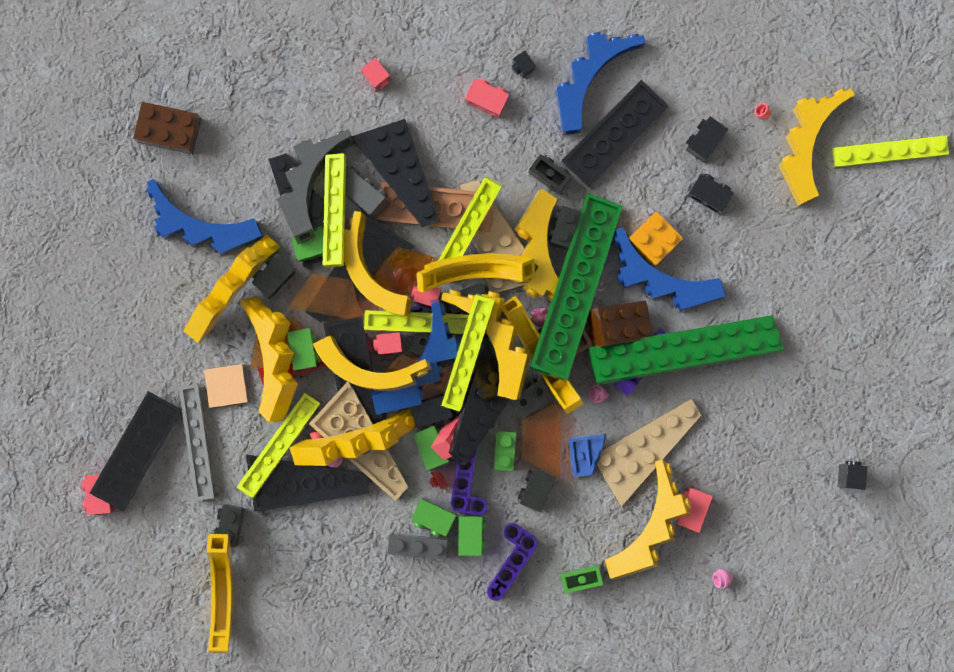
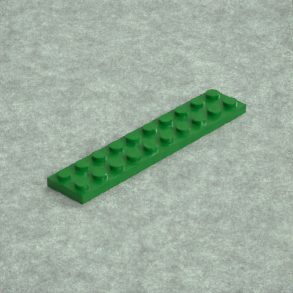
M589 193L586 194L529 369L563 381L568 380L623 205Z
M773 315L650 336L641 338L638 341L599 348L593 346L588 348V354L597 385L782 353L784 347Z

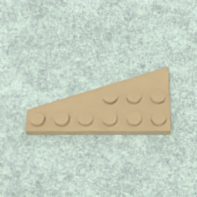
M479 180L462 184L460 188L466 191H477L481 183ZM494 204L491 232L476 231L474 235L478 253L521 255L525 248ZM486 278L489 291L496 293L519 288L526 283V281L520 282L503 278Z
M347 381L309 424L325 438L373 425V422L350 382ZM388 449L368 450L357 458H348L393 500L396 501L408 488L406 480Z
M692 399L602 450L597 467L621 507L656 468L655 462L663 460L700 418L701 414Z

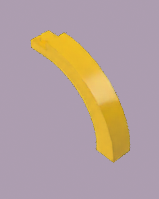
M354 211L353 217L350 218L349 222L351 230L345 229L344 262L350 278L359 291L372 303L391 314L409 318L412 299L382 288L368 271L362 247L366 216L362 212Z
M472 254L442 259L424 265L425 269L417 272L418 291L424 293L449 282L471 278H503L524 282L535 277L534 258L512 254Z
M328 336L313 343L322 361L336 375L350 383L370 390L393 391L411 387L417 384L415 376L417 378L428 374V370L432 369L429 361L424 359L394 372H370L354 365L343 354L334 337Z
M209 534L207 555L211 572L212 603L208 652L212 654H229L233 623V562L231 544L228 534Z

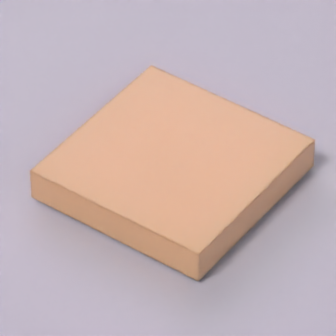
M243 364L204 370L209 408L248 402Z

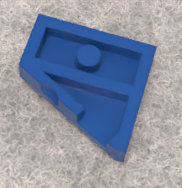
M606 434L569 438L573 477L593 475L595 473Z

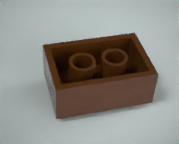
M142 102L133 139L137 143L193 155L202 118L197 113Z
M646 300L597 307L589 311L587 320L592 345L598 348L638 341L641 338L653 336Z

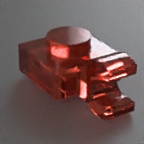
M438 469L431 473L433 477L430 478L429 482L433 488L440 487V489H443L448 485Z

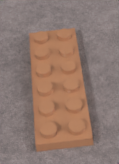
M381 182V190L388 195L386 199L390 204L377 220L419 225L387 183ZM429 187L440 222L428 226L456 229L476 191ZM494 201L477 231L491 232Z

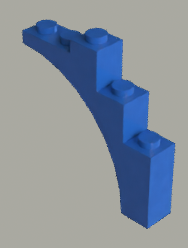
M595 32L586 37L588 59H585V57L574 59L570 65L573 84L570 85V82L561 83L555 90L562 135L581 133L583 99L592 80L606 64L628 51L644 48V36L632 34L628 38L612 37L607 41L606 34Z
M155 179L147 181L149 186L146 188L148 195L151 199L154 198L156 203L154 209L158 216L161 215V217L155 219L156 225L154 228L157 235L162 236L165 240L185 231L182 235L187 245L190 244V246L195 248L213 240L214 242H211L215 253L219 252L221 256H224L263 238L260 227L254 218L233 224H213L194 219L182 213L169 201Z
M623 227L615 230L613 240L615 246H619L621 251L618 254L620 262L625 264V267L619 269L617 278L619 284H623L624 288L646 282L647 285L644 288L647 296H651L653 300L674 294L672 301L674 307H678L679 311L725 297L720 278L707 281H688L661 273L649 265L636 252Z
M438 299L431 300V333L427 346L421 358L417 361L420 362L424 359L429 361L432 369L428 370V374L417 378L415 376L417 384L411 387L393 391H372L376 415L421 405V398L425 397L422 386H418L441 381L440 375L443 374L441 363L437 362L457 357L460 340H455L454 334L446 336V334H450L448 322L444 323L442 318L443 315H446L444 304H439Z

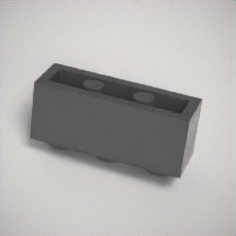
M346 165L345 196L376 220L390 204L386 199L388 195L380 188L376 190L373 187L374 183L367 177L361 178L359 176L361 173L355 167L349 168Z
M390 533L387 554L446 560L448 539Z

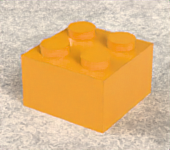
M656 211L628 239L634 249L652 267H655L683 238Z

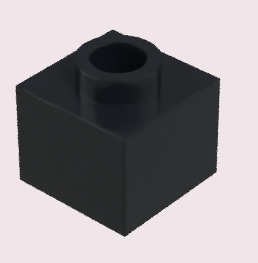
M526 50L515 56L512 60L513 65L511 67L516 75L520 74L522 78L535 71L536 65Z

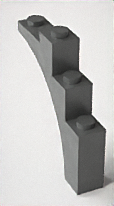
M349 129L340 131L328 139H322L317 144H313L312 140L309 139L293 146L301 166L293 167L285 172L293 192L281 195L280 198H277V202L297 244L315 237L309 214L310 196L313 186L325 167V156L339 154L341 151L354 145Z

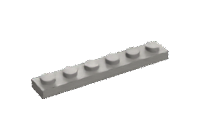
M199 384L179 386L195 501L215 498Z

